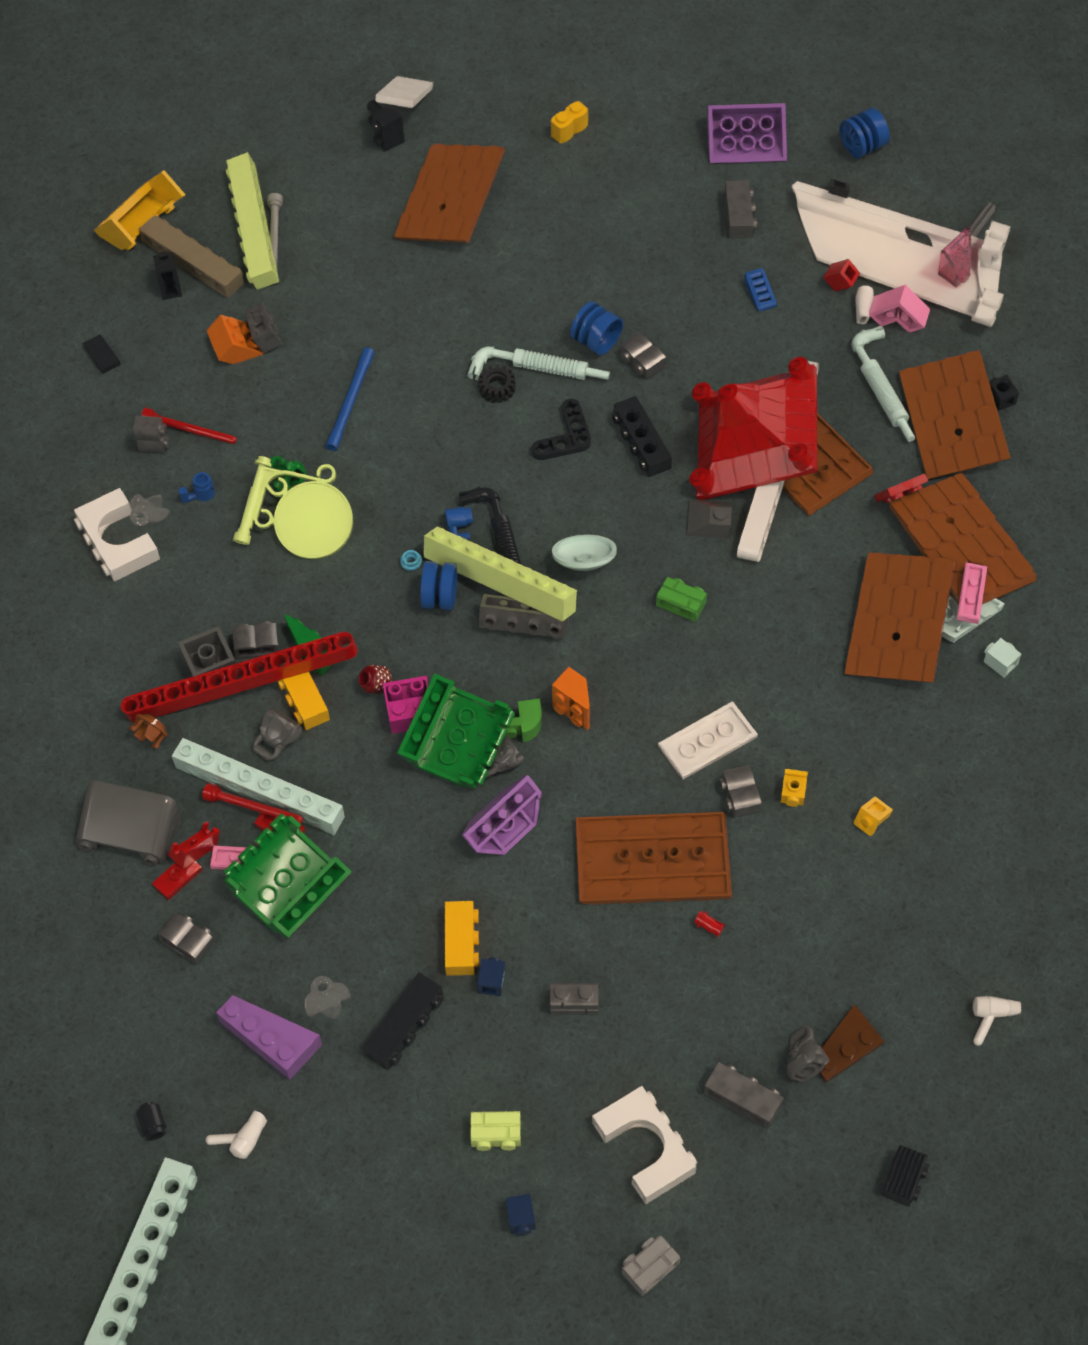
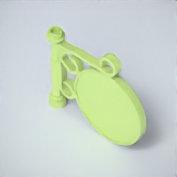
M259 456L255 460L258 468L253 486L250 489L240 528L235 532L233 541L249 545L251 540L250 529L252 530L255 522L261 529H267L274 525L277 537L282 545L298 557L322 559L339 551L351 535L353 513L343 493L330 485L336 479L335 469L329 464L321 465L317 470V477L292 471L271 468V459ZM323 470H331L332 476L329 479H321V472ZM288 475L309 480L310 482L298 484L288 490L287 482L279 476ZM276 477H279L278 480L284 484L281 492H274L269 486V483ZM266 489L273 496L282 497L276 507L274 517L269 510L261 509ZM260 511L263 514L269 515L268 523L260 524L258 522Z

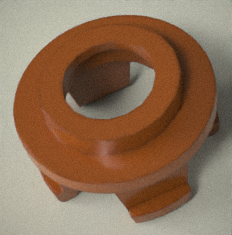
M137 714L135 722L129 726L128 730H136L133 735L140 742L148 739L150 742H153L151 747L157 749L163 738L168 736V733L165 731L166 727L149 714Z

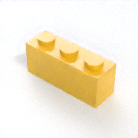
M309 672L277 681L280 689H285L287 692L285 698L289 707L294 706L296 710L293 714L299 725L303 724L305 730L330 720L328 709Z
M473 901L445 902L446 976L475 975V967H479V953H474V945H479V931H474V923H479V911L474 909Z

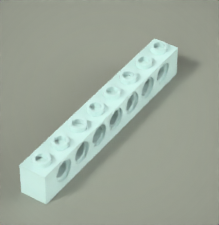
M182 738L172 755L175 768L252 801L301 815L303 818L302 822L329 834L335 835L345 817L343 806L187 739Z
M165 1157L84 1345H127V1342H125L127 1334L134 1330L137 1323L136 1313L139 1308H143L146 1302L147 1293L145 1292L149 1284H153L156 1279V1266L159 1260H163L167 1253L168 1247L166 1243L169 1236L173 1237L178 1224L176 1219L179 1213L182 1214L186 1208L187 1199L185 1198L188 1191H192L196 1185L197 1176H195L196 1173L193 1166ZM171 1186H179V1189L175 1193H167L168 1189ZM161 1209H169V1212L166 1216H157L158 1212ZM151 1232H159V1235L156 1239H147L148 1235ZM149 1255L147 1262L144 1264L137 1263L140 1256ZM131 1279H139V1282L135 1287H127V1284ZM123 1302L128 1303V1308L125 1311L117 1312L119 1304ZM113 1326L118 1327V1331L114 1336H106L109 1328Z

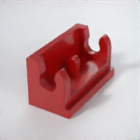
M208 821L202 824L201 831L179 845L175 842L170 846L168 856L182 869L213 850V845H218L220 830L214 827L210 832Z

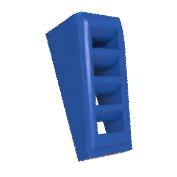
M760 268L746 272L744 284L757 311L760 312L777 307V302L764 269ZM768 298H769L768 301H765V302H761V303H760L761 300H764V299H768Z

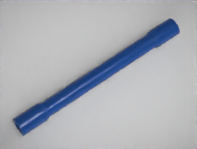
M363 348L338 418L325 445L328 450L337 451L347 420L366 371L375 354L371 348Z

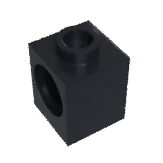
M1008 375L995 377L989 381L998 411L1016 405L1019 391Z

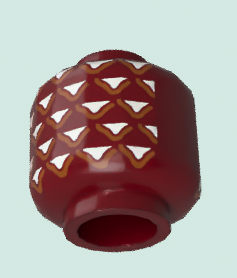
M367 665L360 672L358 681L365 692L382 694L384 693L383 683L392 682L390 670L383 665Z

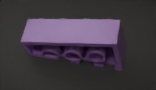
M233 995L216 1012L219 1022L289 1080L322 1046L319 1034Z

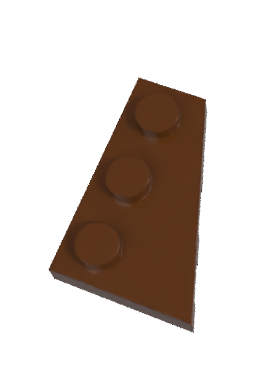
M855 1004L822 1047L830 1060L823 1070L819 1072V1075L826 1083L884 1044V1040Z

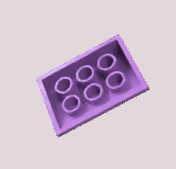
M785 103L708 106L707 133L710 164L787 161Z

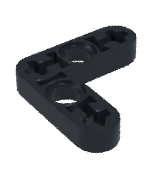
M571 398L566 399L562 403V414L568 434L535 441L532 445V455L537 460H547L583 452L590 448L591 436L579 401ZM569 406H572V408L574 409V415L572 416L571 411L568 408ZM579 422L582 426L580 428H573L571 424ZM579 434H581L582 440L585 441V443H581L579 441ZM558 443H565L567 447L558 449L556 445ZM538 448H542L544 452H540Z

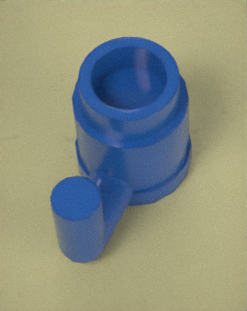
M204 472L197 473L194 476L192 483L194 491L188 493L185 487L179 489V495L183 503L195 499L209 501L215 496L212 479Z
M463 506L445 509V519L449 532L470 541L469 532L458 534L457 528L473 524L471 508H464Z

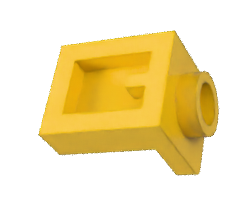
M874 797L860 808L853 823L866 834L872 836L878 825L891 815L893 809L877 797Z

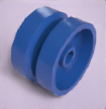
M425 561L421 578L422 609H434L439 596L441 610L453 611L457 590V564L445 562L440 573L437 562Z

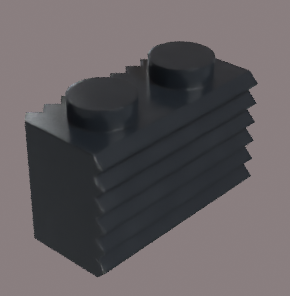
M899 1145L881 1196L908 1207L912 1200L917 1202L922 1188L917 1186L920 1178L925 1179L930 1166L925 1163L928 1156Z

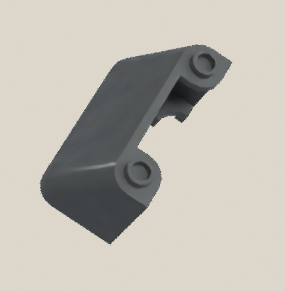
M92 780L86 789L75 842L84 851L90 852L97 849L100 844L140 853V856L144 859L143 861L151 866H156L157 864L164 865L181 815L176 801L169 796Z

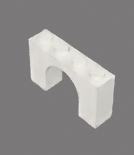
M120 488L74 509L77 517L74 519L78 530L83 529L85 532L83 537L87 545L92 544L94 547L92 552L96 560L103 562L101 565L103 572L106 576L110 575L114 582L160 560L158 550L148 533L122 545H112L101 539L104 530L109 525L132 514L130 504Z
M643 1086L594 1114L592 1116V1124L605 1143L635 1127L647 1128L659 1136L664 1147L661 1157L654 1164L632 1177V1185L644 1203L647 1204L694 1175L697 1161L690 1151L686 1152L682 1146L683 1140L677 1131L673 1132L669 1127L670 1121L663 1111L659 1112L655 1106L656 1100L650 1091L646 1092Z

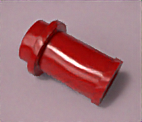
M700 911L694 920L697 928L702 927L716 937H719L725 924L707 915V911Z

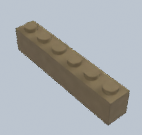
M154 215L139 228L143 243L158 253L173 252L175 264L226 298H229L244 284L242 271L237 266H232L221 256L218 257L208 247H203L194 238H189L179 228L171 226L165 219Z

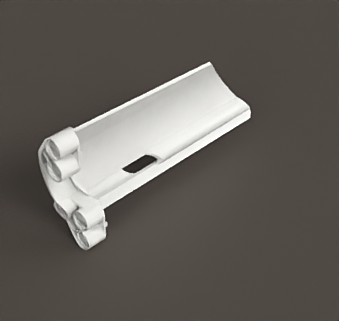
M799 181L792 185L803 227L818 261L831 265L832 263L849 259L860 272L859 276L892 288L906 284L919 298L972 316L973 322L992 327L1004 294L998 292L1002 252L1011 226L991 221L990 228L986 230L983 240L853 198L829 194L827 190ZM905 227L927 234L932 242V246L910 240L905 232Z

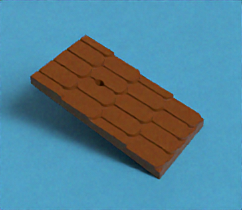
M460 144L432 145L424 166L421 167L414 190L410 194L406 209L402 213L394 238L400 240L469 243L501 163L505 148L479 145L462 146Z
M980 350L899 371L928 480L1011 459ZM961 431L962 435L958 436L955 433Z
M817 413L818 472L785 480L782 489L810 516L816 510L821 509L833 501V499H836L865 480V478L874 474L873 468Z
M962 472L954 475V477H949L920 489L918 492L915 491L890 502V509L924 557L956 560L950 594L958 605L966 562L987 566L982 604L1036 581L1033 567L1017 549V545L997 522L995 515L982 501L980 494Z
M868 552L851 643L849 645L845 675L934 683L955 559ZM899 634L900 639L895 641V636Z
M725 813L576 817L579 901L582 904L594 905L733 899Z

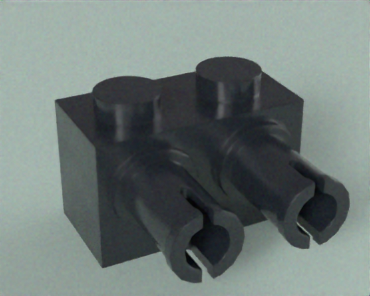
M376 100L369 101L367 109L372 115L368 118V122L374 130L375 136H373L377 147L381 146L386 152L405 143L403 120L397 109L393 105L382 109Z

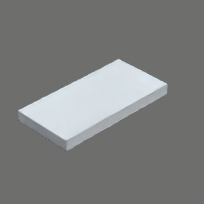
M397 76L376 94V101L413 108L433 89V82Z
M732 701L659 742L658 747L682 780L754 740L758 734Z

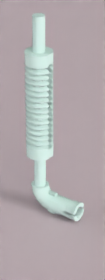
M882 326L861 330L852 339V349L858 354L863 363L861 372L886 412L891 424L894 427L899 426L907 441L911 442L915 439V436L907 424L909 420L908 413L878 362L874 359L870 360L864 350L865 344L885 338V331L882 329Z
M488 346L481 348L472 356V363L467 374L470 379H473L474 375H476L475 380H478L487 359L496 357L513 361V366L527 367V369L531 368V370H542V372L557 373V375L561 374V376L565 375L566 377L572 376V378L576 377V379L585 380L586 376L609 380L610 376L608 371L588 368V362L584 361L578 362V360H575L574 362V359H563V357L548 356V354L533 353V351L529 353V350L525 351L516 348L515 353Z

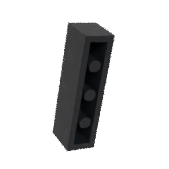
M418 972L363 1046L364 1055L387 1070L392 1065L396 1066L402 1057L401 1052L406 1046H411L414 1042L417 1030L420 1027H425L428 1023L431 1011L434 1008L438 1009L444 1000L442 986Z

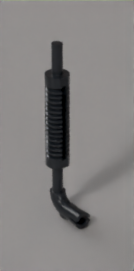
M480 486L476 489L459 492L462 506L486 500L491 504L494 514L491 524L496 544L499 548V555L521 564L509 517L502 514L498 493L493 489L480 488Z

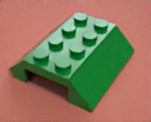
M434 673L397 754L420 770L455 785L476 789L477 785H483L489 772L485 767H491L498 752L494 747H500L507 732L503 727L510 726L515 712L511 711L512 709L504 702L496 699L495 703H491L456 688L454 681Z
M281 813L270 824L273 831L266 828L254 840L257 847L250 844L238 856L241 863L239 864L234 860L223 871L226 876L223 881L233 895L268 928L289 938L352 871L336 856L331 859L300 831L301 824L294 817L285 816Z

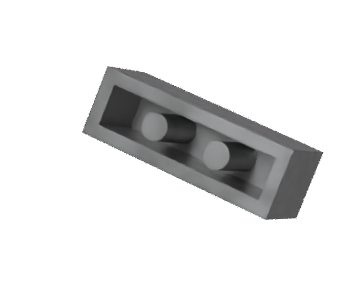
M749 180L725 181V203L729 239L753 238V230H757V218H753V215H755V203H751V200L754 199L753 188H750Z
M718 1062L704 1087L705 1095L766 1129H769L783 1102V1097L780 1096L777 1090L771 1087L765 1088L755 1078L748 1075L745 1077L738 1073L737 1069L732 1065H723Z

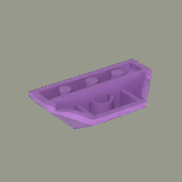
M525 775L502 790L468 822L462 836L476 853L505 855L536 826L539 800L541 799L542 792L532 779Z

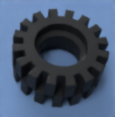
M491 365L489 370L485 368L483 373L479 374V393H481L482 398L485 397L486 401L491 399V403H495V400L502 403V399L506 402L509 400L508 396L510 398L513 397L516 384L515 375L511 373L510 368L506 370L504 365H502V368H499V365L493 368ZM495 380L505 383V385L498 388L491 387L489 384Z

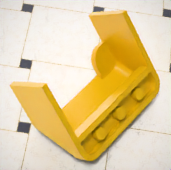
M163 170L138 188L94 231L99 237L120 250L126 249L128 251L136 244L135 239L140 234L139 228L154 215L158 217L163 212L168 214L175 208L174 203L185 194Z

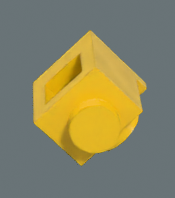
M785 769L781 803L791 807L803 806L808 772Z

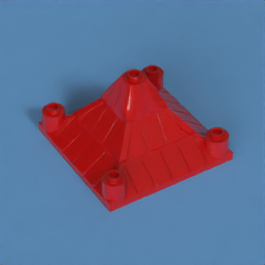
M796 357L788 364L789 372L744 384H727L717 391H714L706 382H701L693 388L692 397L699 405L698 468L691 473L689 481L696 489L698 500L718 497L818 472L817 368L814 364L810 365L805 357Z

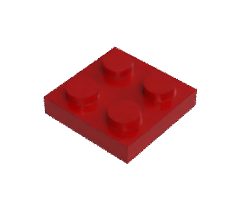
M924 473L879 492L874 497L877 503L884 500L885 504L922 489V484L928 482V479Z

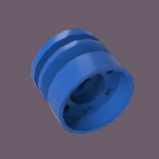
M873 107L840 123L839 132L842 143L856 159L871 153L872 150H877L887 145L890 140L886 120Z
M591 301L584 305L576 315L570 329V335L582 345H587L596 354L604 355L618 341L624 322L619 316L612 312H607L604 307Z

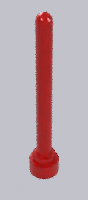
M145 407L141 416L161 417L163 423H166L168 427L230 444H235L237 441L235 436L159 416L158 413L150 408Z
M207 783L203 789L202 798L205 801L213 803L221 800L276 818L282 813L285 816L294 817L299 823L303 821L301 815L223 792L218 785Z

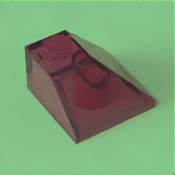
M970 227L964 229L941 251L938 275L954 287L965 283L971 275Z

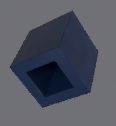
M495 957L481 960L477 983L478 993L502 996L506 972L505 961Z
M530 1194L505 1198L511 1234L516 1233L517 1236H525L530 1234L531 1230H536Z

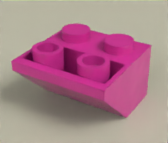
M427 676L383 683L391 734L408 731L428 688Z

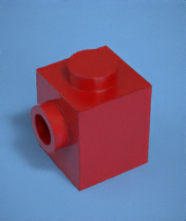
M849 259L832 263L823 278L834 291L847 290L853 286L860 272Z

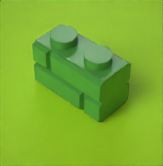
M667 577L657 594L656 606L696 622L706 605L707 593L698 586L691 587L686 585L679 578L672 579Z

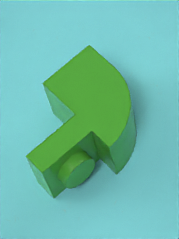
M540 699L518 701L519 717L513 718L509 727H503V729L507 730L506 735L510 739L515 738L517 735H522V741L527 742L538 735L542 727Z

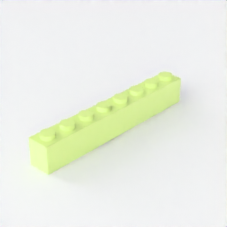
M247 152L227 160L228 169H226V174L231 181L229 189L234 196L231 200L237 211L234 213L236 221L240 226L237 227V230L242 239V242H240L242 251L245 253L243 261L246 268H248L246 276L250 284L253 283L256 289H261L279 282L256 166Z
M438 526L424 535L425 558L442 566L445 562L456 563L457 573L562 622L576 612L577 590L566 584H562Z

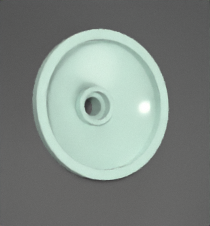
M598 535L567 537L558 541L552 548V556L556 562L576 571H590L600 568L613 560L617 553V548L613 541Z

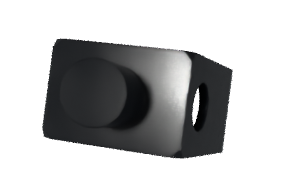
M161 252L154 255L153 259L162 299L182 297L173 252ZM171 277L173 283L166 284L165 278Z

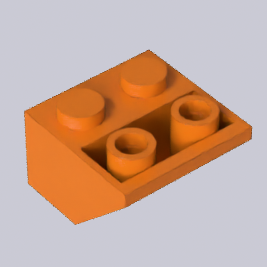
M219 315L206 330L219 361L236 364L264 354L254 342L248 322Z
M568 667L552 684V706L558 714H565L569 717L575 726H582L588 730L590 728V704L587 680Z

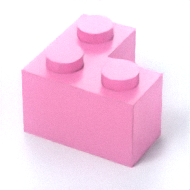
M905 284L874 296L869 316L880 326L897 321L907 332L911 333L925 328L930 308Z

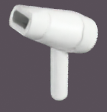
M860 286L857 289L855 302L858 324H866L870 318L869 312L874 299L873 289L869 286Z
M991 996L975 997L972 1006L975 1016L983 1017V1020L973 1039L974 1044L977 1046L982 1045L994 1018L1019 1015L1021 1013V1002Z
M253 1111L248 1122L245 1123L238 1133L208 1135L206 1143L209 1145L231 1144L229 1147L230 1152L237 1158L246 1159L254 1149L267 1120L260 1112Z

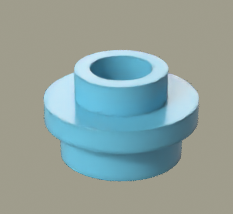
M408 550L401 556V566L408 571L417 570L422 564V558L416 551Z

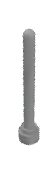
M271 193L267 196V205L271 209L270 240L277 268L279 210L283 206V197L278 193Z

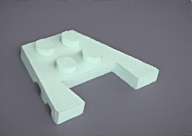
M949 595L942 637L954 643L1000 612L1005 603L995 598L982 604L979 623L974 624L956 620L958 604Z

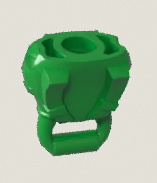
M281 456L270 458L271 468L273 469L275 467L277 470H287L306 475V469L300 461L285 460ZM288 475L279 476L287 482L288 490L303 483L305 480ZM279 477L270 482L274 492H281L284 488V484L278 480Z

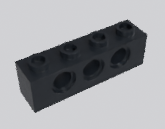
M637 396L615 403L614 413H612L613 422L615 425L619 424L622 438L628 440L631 454L637 456L641 471H645L648 477L670 470L672 468V457Z

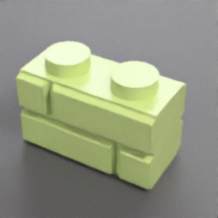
M520 1111L471 1112L472 1147H476L480 1151H487L491 1147L514 1150L516 1146H521Z

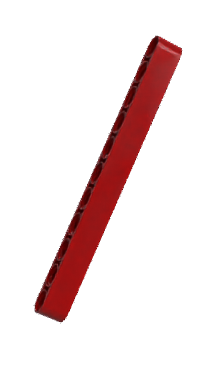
M340 632L127 696L122 700L120 708L127 719L133 723L136 720L137 714H149L156 718L352 659L357 655L358 647L349 632Z

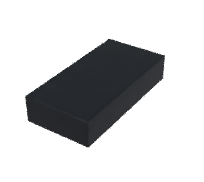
M830 178L828 193L848 198L850 191L849 183Z
M101 334L83 343L85 350L103 374L121 365L120 360Z

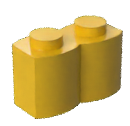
M577 101L570 104L565 111L554 115L551 119V136L559 143H564L570 140L575 133L583 131L588 125V108Z

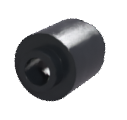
M153 1102L142 1104L136 1115L143 1136H146L148 1141L163 1137L166 1134V1124L159 1104H154Z

